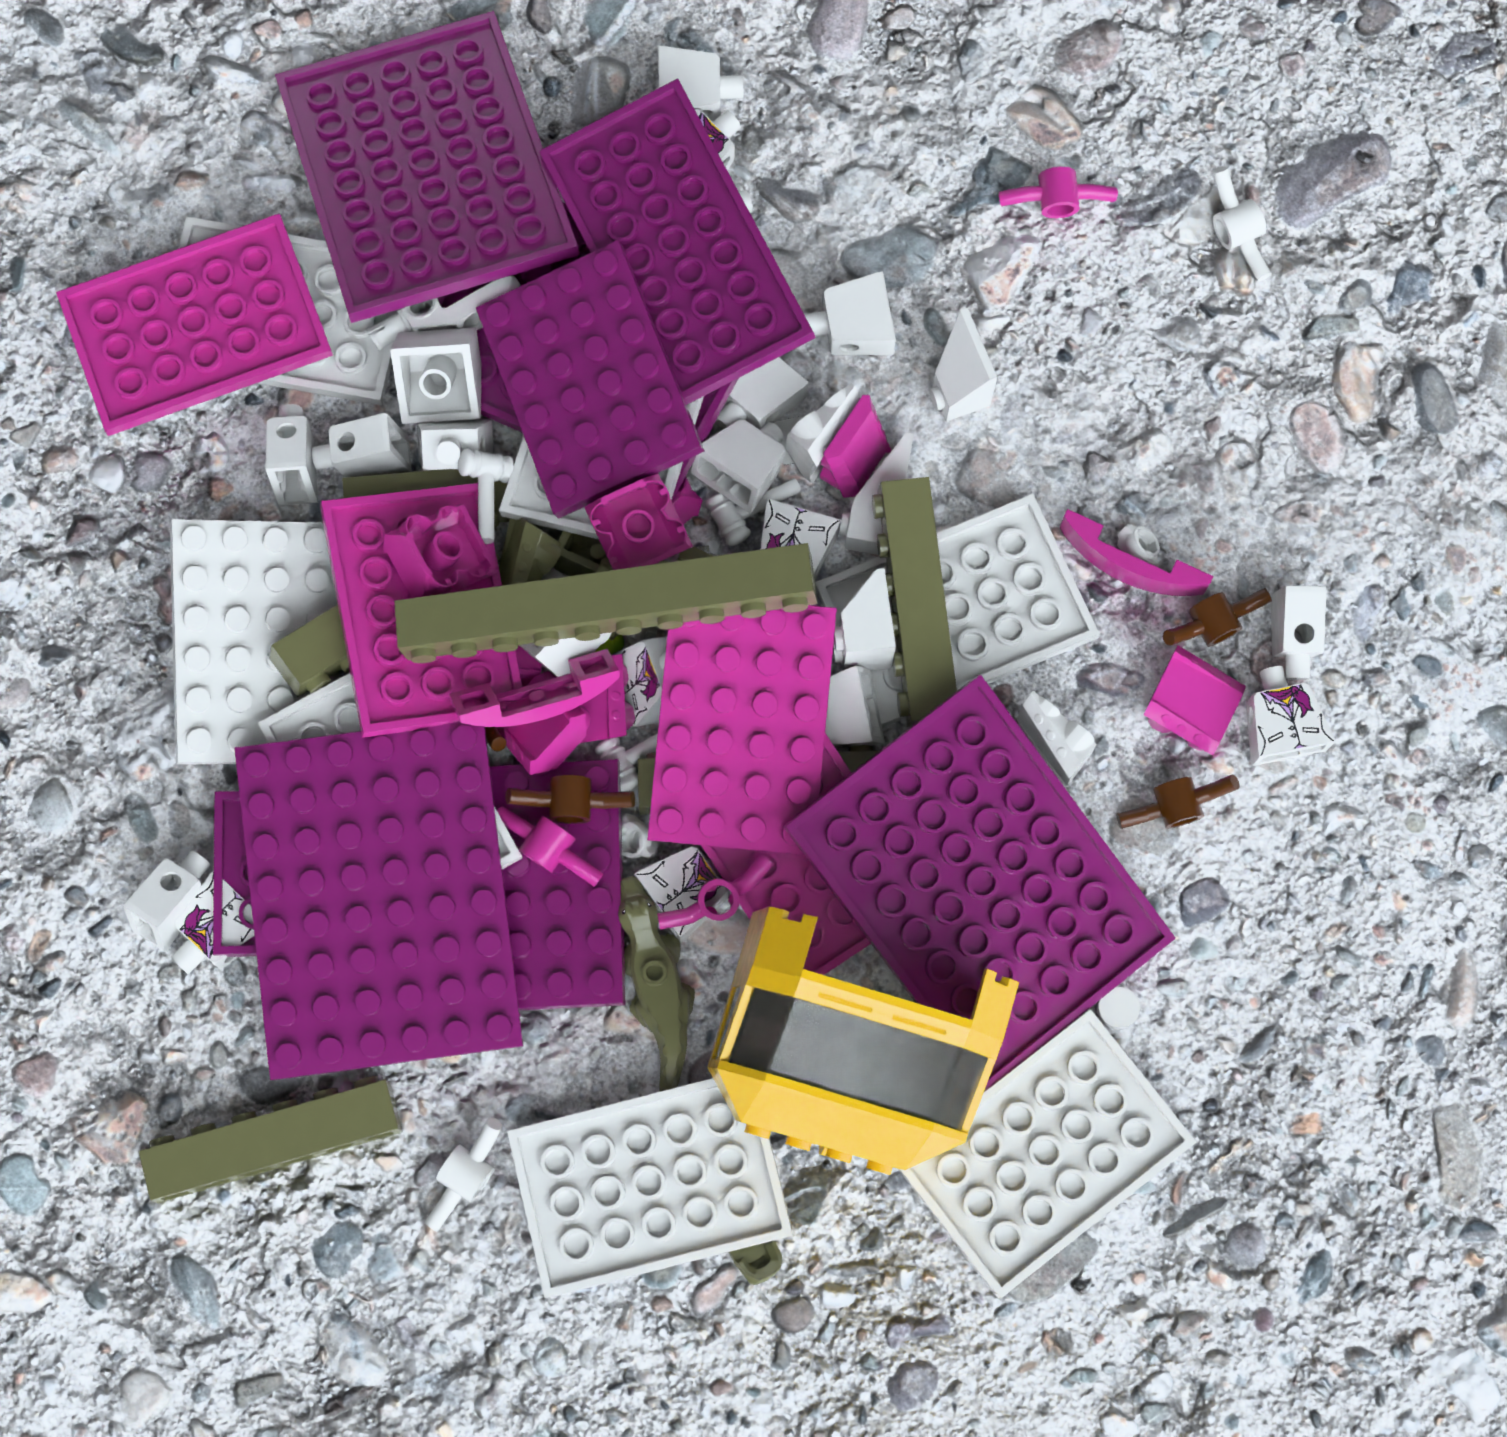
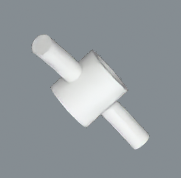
M1218 167L1213 170V174L1225 210L1213 216V226L1216 235L1227 250L1240 246L1257 281H1262L1271 275V271L1260 254L1254 239L1266 233L1264 216L1259 206L1252 199L1239 203L1228 167Z
M489 1118L471 1150H468L461 1144L458 1145L438 1172L436 1180L445 1185L447 1189L424 1222L434 1231H439L461 1197L472 1203L490 1180L495 1167L484 1161L502 1129V1124L499 1120Z

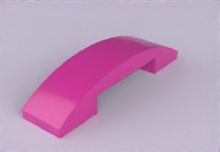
M1067 509L1060 525V530L1085 559L1111 577L1145 591L1171 596L1204 595L1214 576L1179 560H1176L1169 573L1098 540L1104 525Z
M608 649L569 659L570 674L496 695L490 683H485L450 693L449 696L461 723L484 727L517 726L563 714L588 702L620 678V671Z

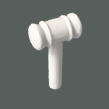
M466 448L461 452L458 460V471L462 476L478 477V532L484 543L490 544L494 542V482L499 480L502 483H508L510 475L514 470V460L509 455L502 456L501 454L485 453L479 450L472 451Z
M793 478L768 490L751 514L740 506H735L734 502L719 492L712 495L706 501L705 507L711 511L710 516L713 517L720 529L721 536L726 537V544L728 546H735L744 542L751 534L750 529L745 526L746 521L744 519L765 510L768 499L781 502L800 493L801 488L798 481Z
M658 733L626 751L625 747L620 745L619 737L605 739L596 746L595 753L600 756V760H619L621 792L632 790L638 785V773H636V767L633 765L638 763V759H645L648 753L656 752Z

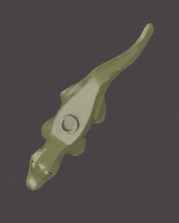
M629 876L621 880V903L618 912L622 928L630 939V944L627 947L624 946L625 973L632 978L636 996L629 1008L643 1027H647L654 1034L660 1054L659 1092L678 1087L686 1057L687 1023L693 1010L695 990L690 985L683 983L677 967L681 951L679 940L669 933L665 936L659 934L658 910L654 901L646 893L639 880L635 876Z

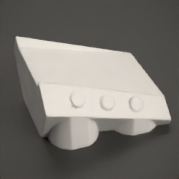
M852 383L834 394L817 411H813L799 420L787 435L785 445L787 452L801 475L812 484L824 467L821 465L823 453L860 400L859 393Z
M1032 691L1023 703L1017 721L1064 788H1066L1093 753L1097 745L1094 742L1093 736L1078 723L1065 718L1052 703L1039 696L1035 691Z

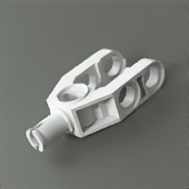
M511 275L492 281L447 308L441 307L438 299L435 298L396 310L397 313L372 327H368L366 330L378 351L394 342L399 332L476 328V330H479L483 326L476 307L521 285L517 278ZM430 308L426 313L417 314L421 309Z

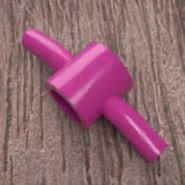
M1061 166L1042 171L1038 175L1039 186H1024L999 191L1001 207L1024 202L1041 201L1042 215L1057 219L1076 214L1080 210L1079 200L1091 199L1115 202L1118 197V189L1113 186L1077 184L1076 171L1073 168Z
M504 806L497 809L505 827L525 839L518 850L550 873H553L560 863L593 887L599 882L604 873L569 850L576 839L564 829L544 816L534 826Z
M760 854L743 876L732 882L724 878L707 880L698 892L696 903L684 909L657 913L660 930L689 925L705 916L716 921L730 918L739 907L740 896L752 890L774 864L763 854ZM718 885L724 886L731 891L728 897L730 907L721 913H718L713 907L705 906L704 903L706 892L714 891Z

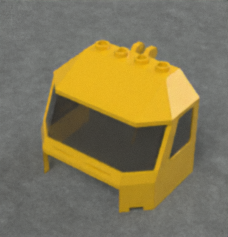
M770 906L752 912L707 1066L735 1120L746 1123L744 1132L769 1139L771 1131L787 1136L786 1145L810 1151L812 1143L819 1145L820 1155L847 1163L851 1162L852 1155L868 1160L866 1168L891 1175L893 1167L906 1170L965 1143L1001 1048L1019 982L1007 977H1002L1001 981H995L997 973L984 969L971 1019H967L805 970L803 968L818 917L803 914L801 922L787 919L789 911Z

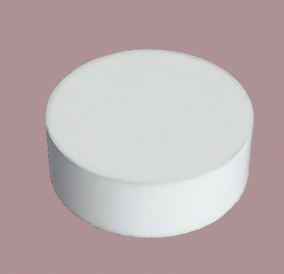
M1115 987L1097 1003L1099 1019L1105 1026L1115 1030L1129 1027L1138 1018L1140 1012L1137 996L1125 987Z

